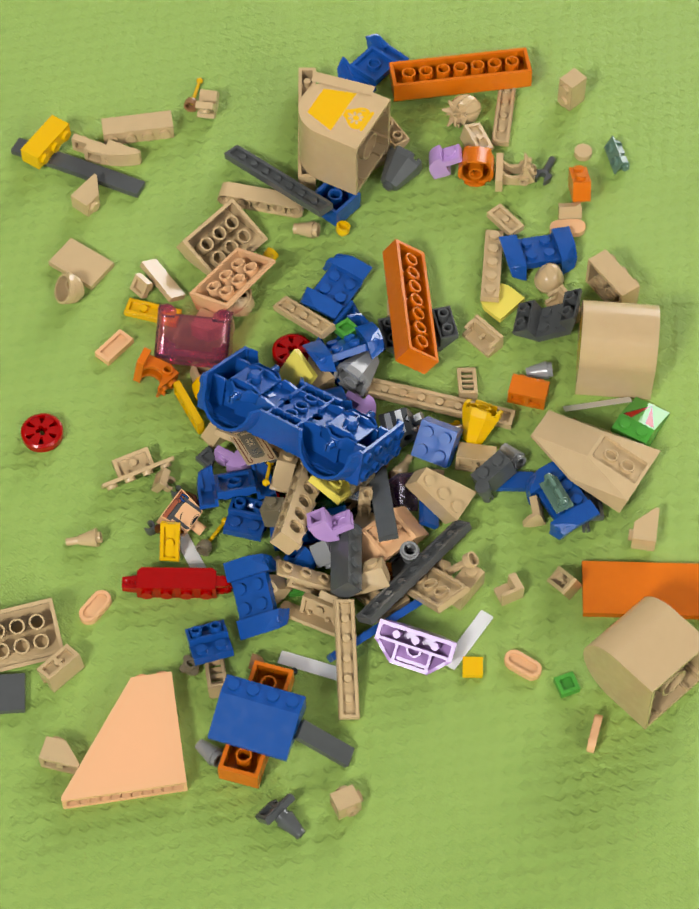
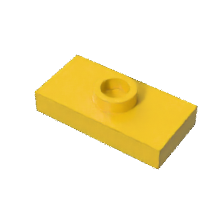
M161 521L159 561L179 562L181 522Z

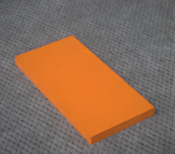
M582 561L583 617H622L640 600L650 596L668 604L684 619L699 620V564Z

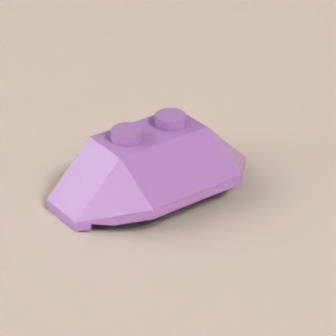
M380 618L375 634V640L389 663L425 675L450 664L457 646L456 642L442 635Z

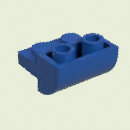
M245 496L233 497L228 508V516L223 527V534L261 542L264 531L267 530L260 513L264 500Z
M224 619L185 629L190 654L195 666L234 656Z

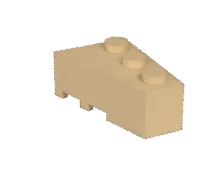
M427 467L415 471L405 484L444 524L457 521L477 493Z

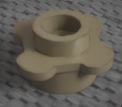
M185 655L183 657V664L179 667L180 671L190 676H196L199 673L200 665L195 666L193 658L190 655Z

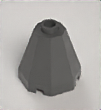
M391 146L387 152L381 177L383 188L387 191H397L421 172L423 169L422 161L419 158L416 161L413 158L415 154L401 146H396L395 149L394 146Z

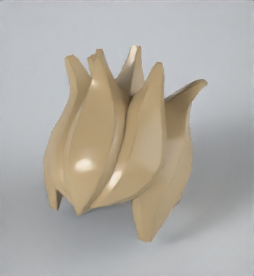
M464 94L455 97L452 101L448 100L449 107L441 110L447 113L445 115L450 116L447 127L453 123L454 127L460 128L462 125L476 121L481 112V103L474 96Z

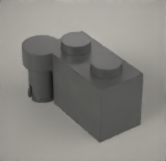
M498 450L470 475L475 483L477 494L482 497L483 502L489 503L491 502L489 498L494 499L492 492H495L517 472L512 461Z

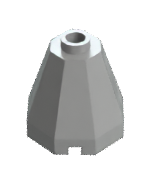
M368 351L356 354L341 362L336 367L337 372H334L333 376L335 379L339 378L340 382L338 384L346 392L349 390L364 397L369 391L379 364L378 356L371 359Z

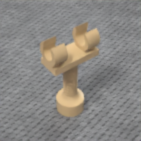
M369 483L366 486L359 487L357 505L359 517L362 516V513H367L368 517L371 515L370 503L373 498L372 487H369Z
M470 551L462 556L461 561L452 566L451 562L441 559L434 567L452 577V574L465 567L471 569L477 566L479 559L473 551Z

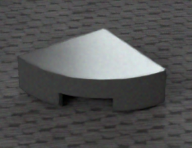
M207 446L195 458L204 468L212 464L213 468L215 463L214 452L210 446Z

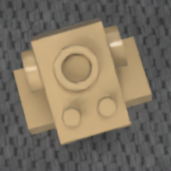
M497 153L495 192H502L503 185L527 186L534 183L537 168L535 164H532V158L524 153V160H521L519 164H509L504 161V153Z

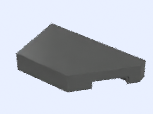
M289 793L281 801H277V799L270 801L256 814L255 818L260 823L270 825L296 799L293 794Z

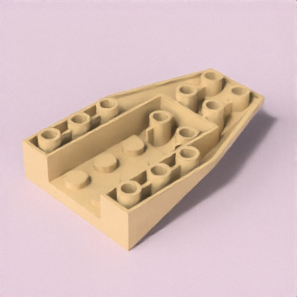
M548 410L530 436L571 482L618 513L621 512L660 453L658 449Z

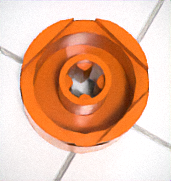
M465 146L462 151V162L458 163V177L460 180L465 181L464 183L468 186H484L486 182H490L493 179L494 156L492 150L489 147Z

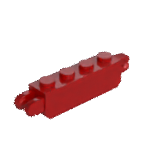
M141 567L137 570V575L122 577V591L137 593V597L143 599L182 598L188 600L191 598H201L209 600L217 598V594H229L233 589L232 583H227L226 576H217V572L213 568Z

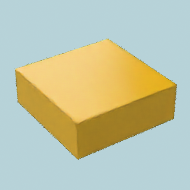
M463 656L462 678H483V657Z

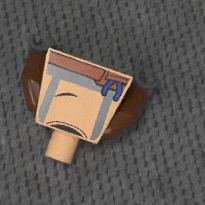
M177 485V492L171 490L173 500L156 521L158 524L155 525L152 520L147 522L148 526L151 527L149 529L144 528L147 535L160 534L161 521L181 522L180 536L184 537L190 529L200 536L206 526L197 520L203 512L199 508L197 496L182 490L181 486Z

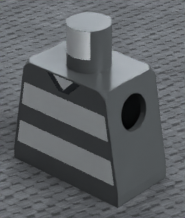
M405 407L378 415L380 425L389 430L396 425L397 418L404 422V435L400 441L401 449L416 439L418 433L417 426L425 418L422 412L414 415Z

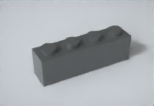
M354 523V529L339 534L340 540L331 542L330 592L341 599H348L362 591V527Z

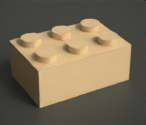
M605 249L588 259L585 281L603 301L637 304L640 285L636 279H633L628 274L627 269L617 262L613 254H610Z

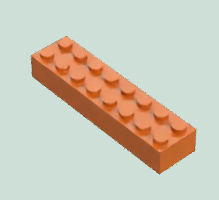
M523 47L389 62V78L395 102L532 86V69L527 48Z
M395 239L382 252L395 361L426 374L439 362L425 253Z

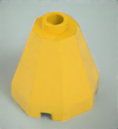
M467 399L462 407L463 440L466 443L482 445L500 421L503 411L501 409L497 411L498 407L481 400L471 403L472 399Z

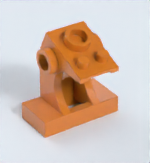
M144 347L137 360L133 380L140 383L143 377H154L159 381L156 397L158 398L161 394L165 396L166 390L173 389V382L177 381L179 372L170 363L150 355L151 350Z

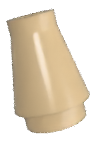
M316 221L294 223L293 234L312 239L319 237L320 223H316Z

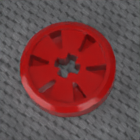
M300 334L281 336L275 341L272 348V357L275 364L282 368L290 356L289 352H293L294 349H299L308 361L309 355L302 345L310 343V341Z
M35 414L29 417L21 427L22 441L28 449L34 452L51 451L63 439L62 424L57 417L51 414ZM44 431L45 434L41 435L39 432Z

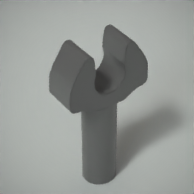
M550 156L544 168L537 169L535 182L538 181L539 177H544V186L551 182L552 174L549 171L556 161L555 157Z

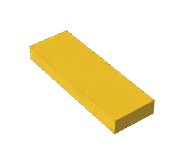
M129 298L124 310V316L177 328L182 316V309Z
M180 380L173 382L176 398L197 434H202L205 430L203 419Z

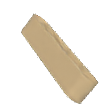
M233 182L222 183L217 198L218 202L222 205H225L233 198L242 209L293 218L302 217L304 207L277 190Z

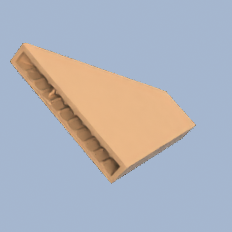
M159 671L156 674L150 675L139 674L136 677L130 678L61 796L63 809L188 791L172 671Z

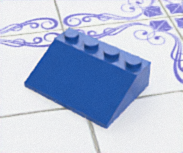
M227 674L220 691L208 739L287 762L298 727L306 710V697Z

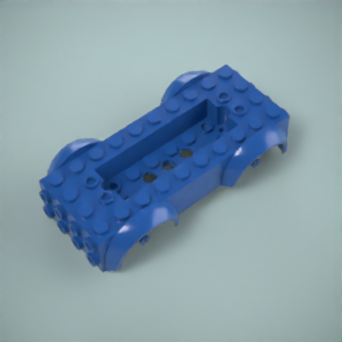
M244 346L204 372L200 377L197 407L205 411L207 418L213 425L230 433L247 431L253 436L259 437L269 444H273L285 452L299 457L308 472L317 478L326 481L345 480L352 485L358 486L373 473H377L382 466L387 465L391 459L397 457L400 453V441L404 435V422L397 418L396 425L390 430L382 426L378 428L374 419L376 416L374 411L370 410L366 414L353 409L351 400L340 399L305 382L303 377H300L297 386L285 379L282 381L279 374L280 367L275 364L269 368L259 363L258 351Z

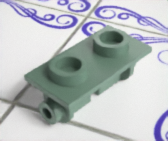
M611 136L604 149L614 174L618 170L627 171L630 164L627 157L624 156L625 152L622 143L615 140L614 136Z
M551 473L545 474L544 482L539 483L555 513L557 514L573 507L574 504L558 477L551 475Z

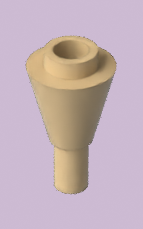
M407 454L401 463L388 472V477L392 483L398 485L405 483L409 465L413 460L412 455Z
M94 528L78 535V537L66 538L65 542L66 546L79 544L99 547L100 543L103 542L101 531Z

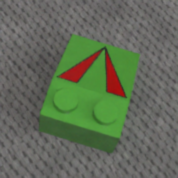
M635 397L633 402L620 413L611 428V432L650 446L670 413Z

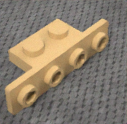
M148 447L114 459L111 463L118 478L103 483L101 488H107L109 491L119 487L118 483L125 481L127 484L136 480L135 476L143 474V477L154 473L153 469L158 467L161 469L164 467L168 468L172 466L171 462L175 460L174 456L154 463Z
M277 560L276 574L287 578V587L319 596L320 590L330 591L331 575L288 561Z
M305 592L302 596L301 606L286 600L280 605L279 608H290L289 619L335 637L332 603Z

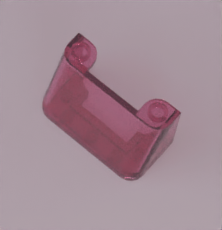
M160 304L157 313L154 357L170 364L212 368L232 354L234 312L221 309L215 312L213 317L176 314V308L171 304Z

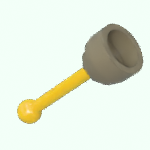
M227 517L222 518V523L208 540L202 539L195 546L196 551L200 555L207 557L213 549L211 542L223 528Z

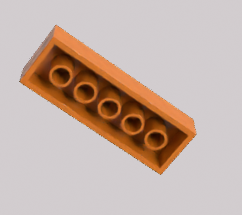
M255 660L248 680L291 692L294 684V670ZM226 744L218 765L219 778L259 789L269 756Z

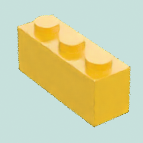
M51 115L20 149L22 161L40 170L44 164L48 163L50 157L58 152L60 146L69 140L71 136L69 123Z

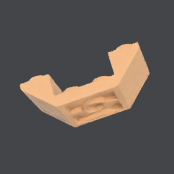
M405 506L393 508L399 539L379 542L376 521L374 520L362 529V564L371 558L383 557L386 562L400 552V547L404 542L412 541L418 544L427 538L429 533Z

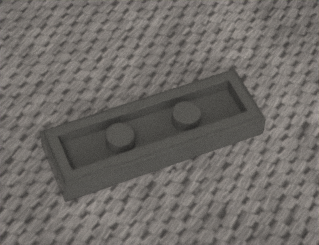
M306 720L300 722L294 738L344 768L349 766L355 749Z

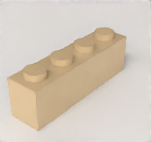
M171 110L101 119L104 144H107L108 140L126 144L174 138Z

